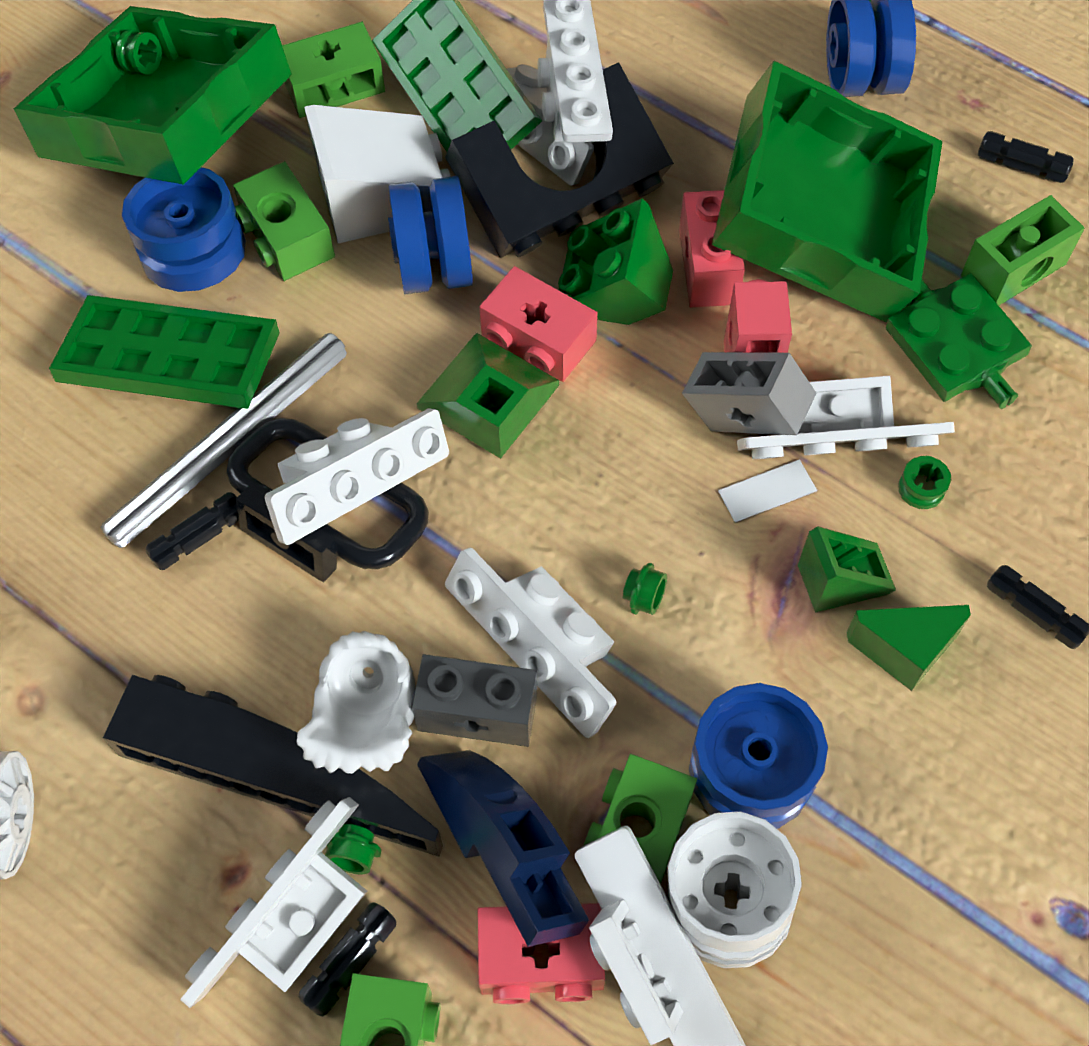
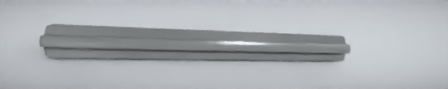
M327 333L254 394L248 409L238 408L102 523L101 529L105 536L119 548L125 547L230 457L234 450L250 434L266 422L273 420L345 358L347 352L343 342L333 333Z

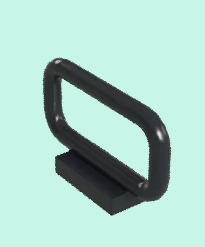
M280 418L268 421L250 434L228 459L227 476L231 486L240 493L236 498L239 525L242 531L323 583L337 569L338 556L362 569H381L391 566L402 558L421 537L428 525V508L424 499L415 490L401 482L381 494L403 507L407 511L408 518L381 547H364L328 524L290 545L280 543L265 501V495L273 489L253 478L248 472V467L276 440L291 439L301 445L308 441L324 440L328 437L307 424L294 419Z

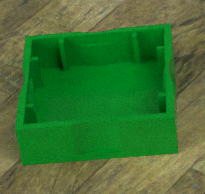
M129 6L96 35L77 57L55 71L13 109L39 158L184 185L292 73L275 24L222 17L201 18L189 16L181 12ZM124 31H147L155 34L159 39L162 47V59L154 73L147 75L138 72L132 73L123 70L119 65L116 57V45L118 38Z
M773 61L746 97L712 245L724 251L729 250L733 255L887 323L888 318L897 314L920 294L928 242L927 212L931 199L935 194L943 141L885 113L860 106L841 95L835 89L779 62Z

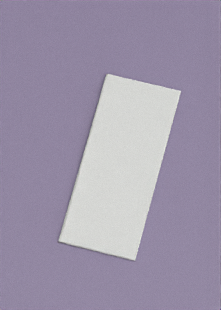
M800 459L718 490L735 523L817 491Z

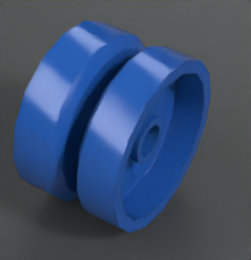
M832 0L826 33L827 69L831 88L844 97L863 96L869 85L875 94L878 95L903 94L911 81L916 54V24L912 0H871V2L869 0Z
M201 167L184 185L144 178L133 186L124 199L122 218L147 277L161 288L185 292L199 291L216 285L236 271L245 255L246 240L235 214L236 209L230 191L224 179L210 169Z
M458 176L432 180L429 187L432 211L423 212L420 189L414 182L389 184L393 216L388 217L394 262L400 265L404 295L428 292L433 284L430 260L439 259L442 282L448 289L473 286L467 224Z
M763 683L733 687L714 699L699 721L689 764L690 776L697 778L694 794L710 815L714 813L743 812L765 819L776 829H779L799 816L825 771L828 745L822 722L807 702L785 688Z

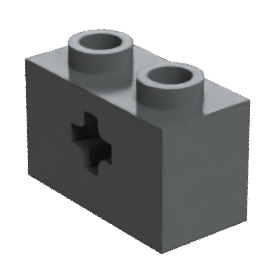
M423 654L412 705L417 731L529 747L537 700V670Z

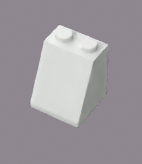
M322 105L304 107L318 173L338 243L390 232L388 217L393 216L389 184L414 182L420 189L423 212L432 211L429 190L432 180L451 176L448 169H439L438 162L442 161L439 139L436 133L428 135L423 116Z

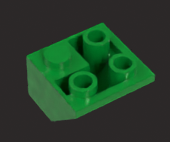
M643 198L622 208H617L608 215L587 225H581L572 231L567 243L568 250L563 272L558 281L559 291L598 312L597 320L630 325L666 310L673 268L650 206Z
M476 333L417 402V409L421 411L428 408L438 410L442 424L501 459L559 387V380Z

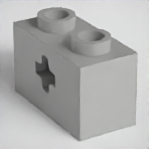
M703 352L682 392L710 431L777 435L798 434L817 394L790 353Z

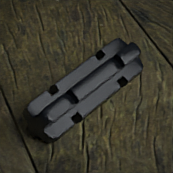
M987 131L978 150V156L981 159L995 163L998 158L1004 160L1002 163L1004 166L1039 176L1040 172L1046 173L1045 179L1058 183H1064L1071 172L1074 158L1071 155L1058 151L1055 152V155L1048 154V148L1016 138H1012L1011 142L1004 140L1006 135L993 131Z
M227 492L213 501L214 507L211 509L204 507L170 529L171 535L165 538L164 535H161L146 546V552L154 565L159 570L167 569L179 561V555L183 552L187 556L220 534L224 525L231 527L239 521L236 505L237 496L232 492Z
M1002 565L994 572L988 580V589L1003 600L1006 597L1013 601L1011 603L1012 607L1045 631L1053 630L1057 633L1055 638L1067 647L1076 649L1088 636L1089 623L1075 613L1072 616L1067 614L1064 605L1032 582L1024 583L1021 580L1023 576L1008 565Z
M373 902L366 907L357 919L360 925L356 930L350 927L319 966L322 970L321 974L318 977L312 975L299 991L298 997L301 1002L315 1014L323 1017L329 1013L340 999L337 995L338 991L341 988L347 990L351 985L353 973L359 974L376 953L375 944L378 941L384 943L395 929L397 922L394 916L383 906Z

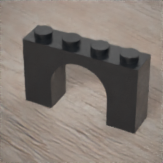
M619 62L603 69L613 128L612 139L610 141L592 142L596 158L594 178L591 182L580 188L567 191L553 190L541 186L529 178L519 166L495 120L451 141L445 158L455 176L459 177L460 185L500 258L512 252H515L517 257L526 255L542 244L540 238L555 231L558 237L564 236L584 223L583 217L595 211L599 217L607 215L624 204L622 198L634 192H637L639 197H642L664 184L662 177L674 163Z

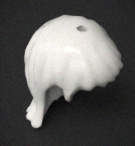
M352 631L348 635L341 636L338 641L330 646L329 654L324 658L319 669V684L314 693L312 719L297 733V745L304 751L303 758L312 761L316 769L325 767L329 773L334 772L338 768L342 769L345 773H354L360 767L369 772L375 768L389 771L394 763L401 762L403 759V754L409 747L408 739L412 735L409 726L414 719L412 705L416 685L409 661L398 649L395 642L389 641L384 635L372 634L366 631L361 633ZM370 667L374 673L369 674L364 668Z

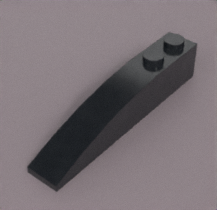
M132 675L103 736V739L120 757L311 817L328 800L337 806L341 800L350 797L359 806L344 824L361 826L370 830L374 837L438 857L440 856L443 844L439 830L391 790L360 769L354 773H345L339 768L332 773H329L325 767L316 769L312 761L303 758L304 751L297 745V732L237 707L238 703L234 699L222 693L206 691L205 696L185 691L186 687L183 684L166 676L154 675L151 681Z

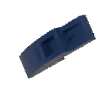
M471 750L420 757L417 766L464 857L481 856L527 946L531 947L580 935L589 918L561 870L570 852L552 823L523 787L501 767Z

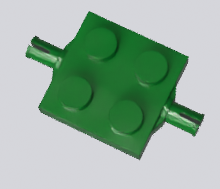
M972 273L944 288L931 290L922 280L920 294L913 299L914 303L888 318L886 330L943 402L965 390L978 389L980 387H984L1000 409L1005 408L1006 405L1009 406L1017 399L1018 393L1011 388L1001 374L1008 366L1026 357L1032 344Z

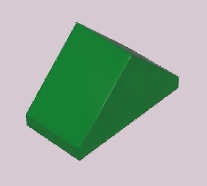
M819 526L809 531L798 562V568L815 613L885 596L896 591L878 543Z
M969 605L856 610L847 630L848 642L912 691L957 638L971 616Z

